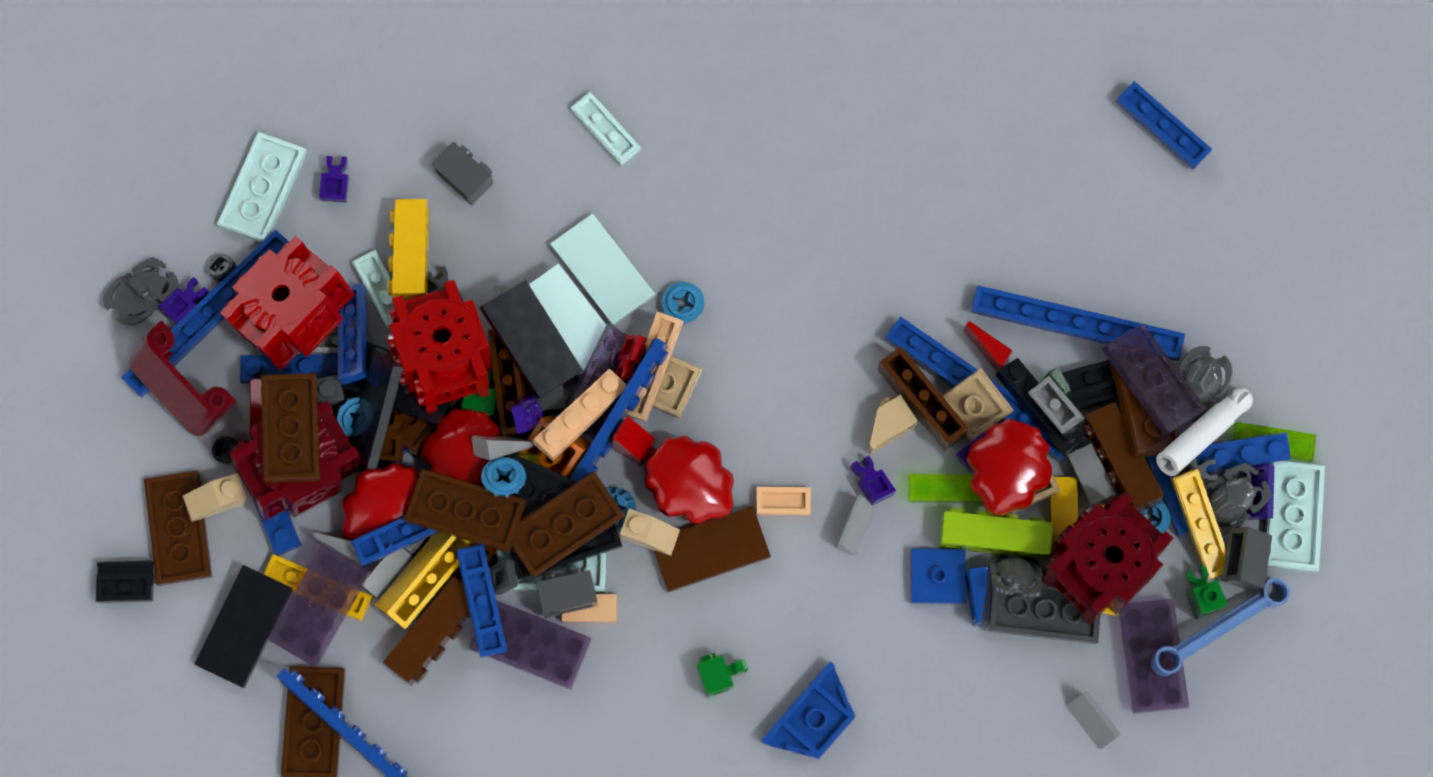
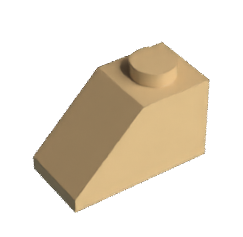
M901 395L896 398L889 396L878 404L880 407L875 415L868 446L870 455L916 427L918 421Z
M238 473L213 480L183 496L191 522L244 506L247 498Z
M629 509L620 533V539L671 556L680 530L655 517Z

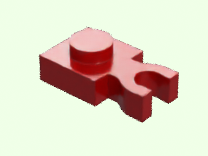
M639 334L626 335L618 358L620 364L615 371V374L622 381L631 380L634 375L635 364L639 363L644 357L646 337Z

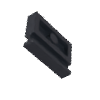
M1109 360L1059 374L1064 393L1077 410L1118 399Z
M152 560L97 562L96 602H152L154 562Z

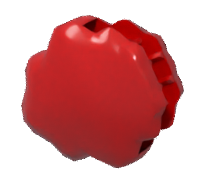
M453 409L442 418L440 424L436 426V431L426 437L422 447V458L430 466V471L485 487L482 483V471L491 460L474 455L472 436L502 437L499 426L485 412H476L470 409Z
M1008 418L1001 423L989 426L985 436L976 440L971 445L967 462L974 474L969 485L971 490L981 499L985 509L991 514L1003 516L1016 509H1026L1031 506L1034 493L1048 486L1052 475V466L1047 458L1049 445L1041 436L1039 428Z
M680 436L675 439L667 438L644 466L646 474L645 486L649 491L653 492L655 506L665 516L683 515L691 523L701 524L709 519L724 518L731 513L734 505L732 494L734 477L728 469L722 466L721 452L715 445L707 441L693 442L688 436Z
M393 463L385 469L377 467L376 469H366L356 477L355 491L344 497L341 505L344 514L341 527L344 538L352 541L406 516L419 478L418 471L414 467Z

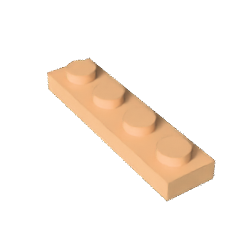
M660 312L656 313L645 344V355L656 338L668 345L666 351L669 353L661 366L656 365L652 372L655 375L653 381L647 389L642 388L638 395L641 398L640 402L633 412L628 411V416L647 422L683 325L681 319ZM642 358V359L640 360V362L637 364V367H636L635 371H636L637 368L639 367V365H640V363L642 362L643 358Z
M608 369L533 439V444L553 461L620 398L627 384L613 371Z

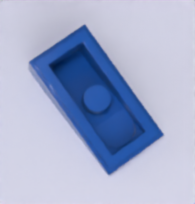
M989 567L972 568L966 573L971 620L974 627L978 626L982 621Z

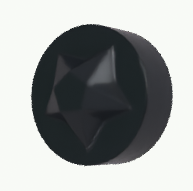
M221 254L211 260L208 272L216 281L221 282L236 268V264L228 255Z
M229 436L218 438L212 447L214 459L223 464L232 463L230 452L234 451L233 447L239 444L238 441Z

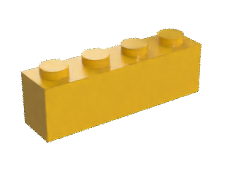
M395 199V209L390 210V223L394 225V233L389 234L390 249H393V256H389L388 266L389 272H393V278L388 280V296H393L394 298L402 295L404 301L427 294L429 207L427 199Z
M440 532L434 534L375 605L393 621L406 629L459 566L456 550L475 546L476 544Z

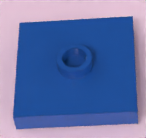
M911 548V604L965 605L966 549Z

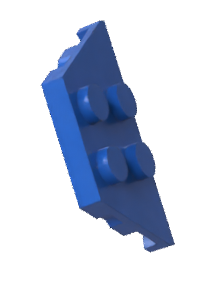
M831 661L760 741L763 745L820 759L854 720L855 714L848 702L843 685L838 678L836 668Z

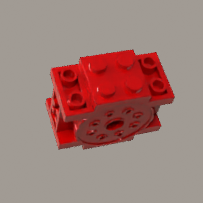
M294 236L290 242H287L277 255L269 249L257 259L256 263L244 275L239 277L237 283L232 287L238 295L225 305L220 314L241 338L253 345L281 371L299 352L307 358L344 320L339 311L355 293L337 269L332 265H327L310 251L298 237Z
M455 280L444 282L445 289L406 301H404L402 295L392 298L393 308L389 309L392 324H389L391 335L386 337L391 357L403 368L399 381L400 385H406L409 394L415 392L419 406L424 405L427 414L437 411V405L478 393L479 398L489 395L486 370L492 369L489 344L473 299L462 302Z

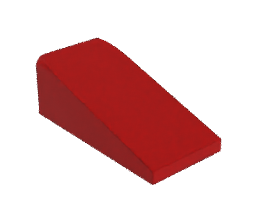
M971 321L967 322L964 328L965 334L996 371L1001 369L1013 351Z

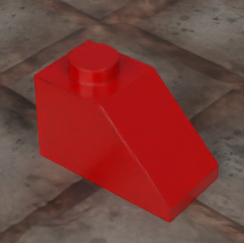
M628 416L613 437L614 451L639 466L648 461L657 450L654 447L655 438Z

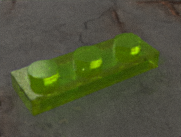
M1236 422L1233 440L1286 432L1291 459L1312 462L1314 461L1317 434Z
M973 474L908 475V503H982V501L971 490L969 485Z

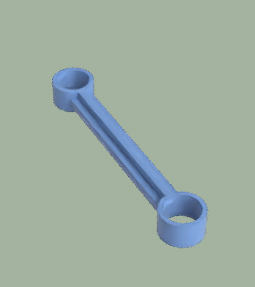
M1272 578L1266 581L1265 588L1259 589L1258 594L1174 647L1165 646L1155 651L1150 660L1153 671L1160 676H1169L1177 672L1181 668L1182 661L1266 607L1275 608L1285 603L1290 596L1289 586L1284 580L1279 578ZM1268 584H1274L1280 589L1281 599L1279 602L1272 601L1268 597L1266 592ZM1161 652H1167L1173 657L1174 667L1172 670H1165L1160 666L1158 657Z

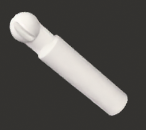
M1237 387L1232 389L1226 398L1220 403H1216L1157 455L1156 461L1159 468L1169 476L1177 475L1232 426L1242 413L1247 412L1252 407V394L1245 388Z

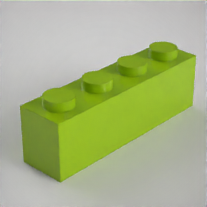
M949 508V511H944L942 515L939 548L966 549V551L1000 553L1047 560L1051 555L1053 523L1046 522V519L1042 517H1030V520L1019 519V516L1015 514H1005L1003 517L992 516L988 511H976V514L965 513V510L961 508Z

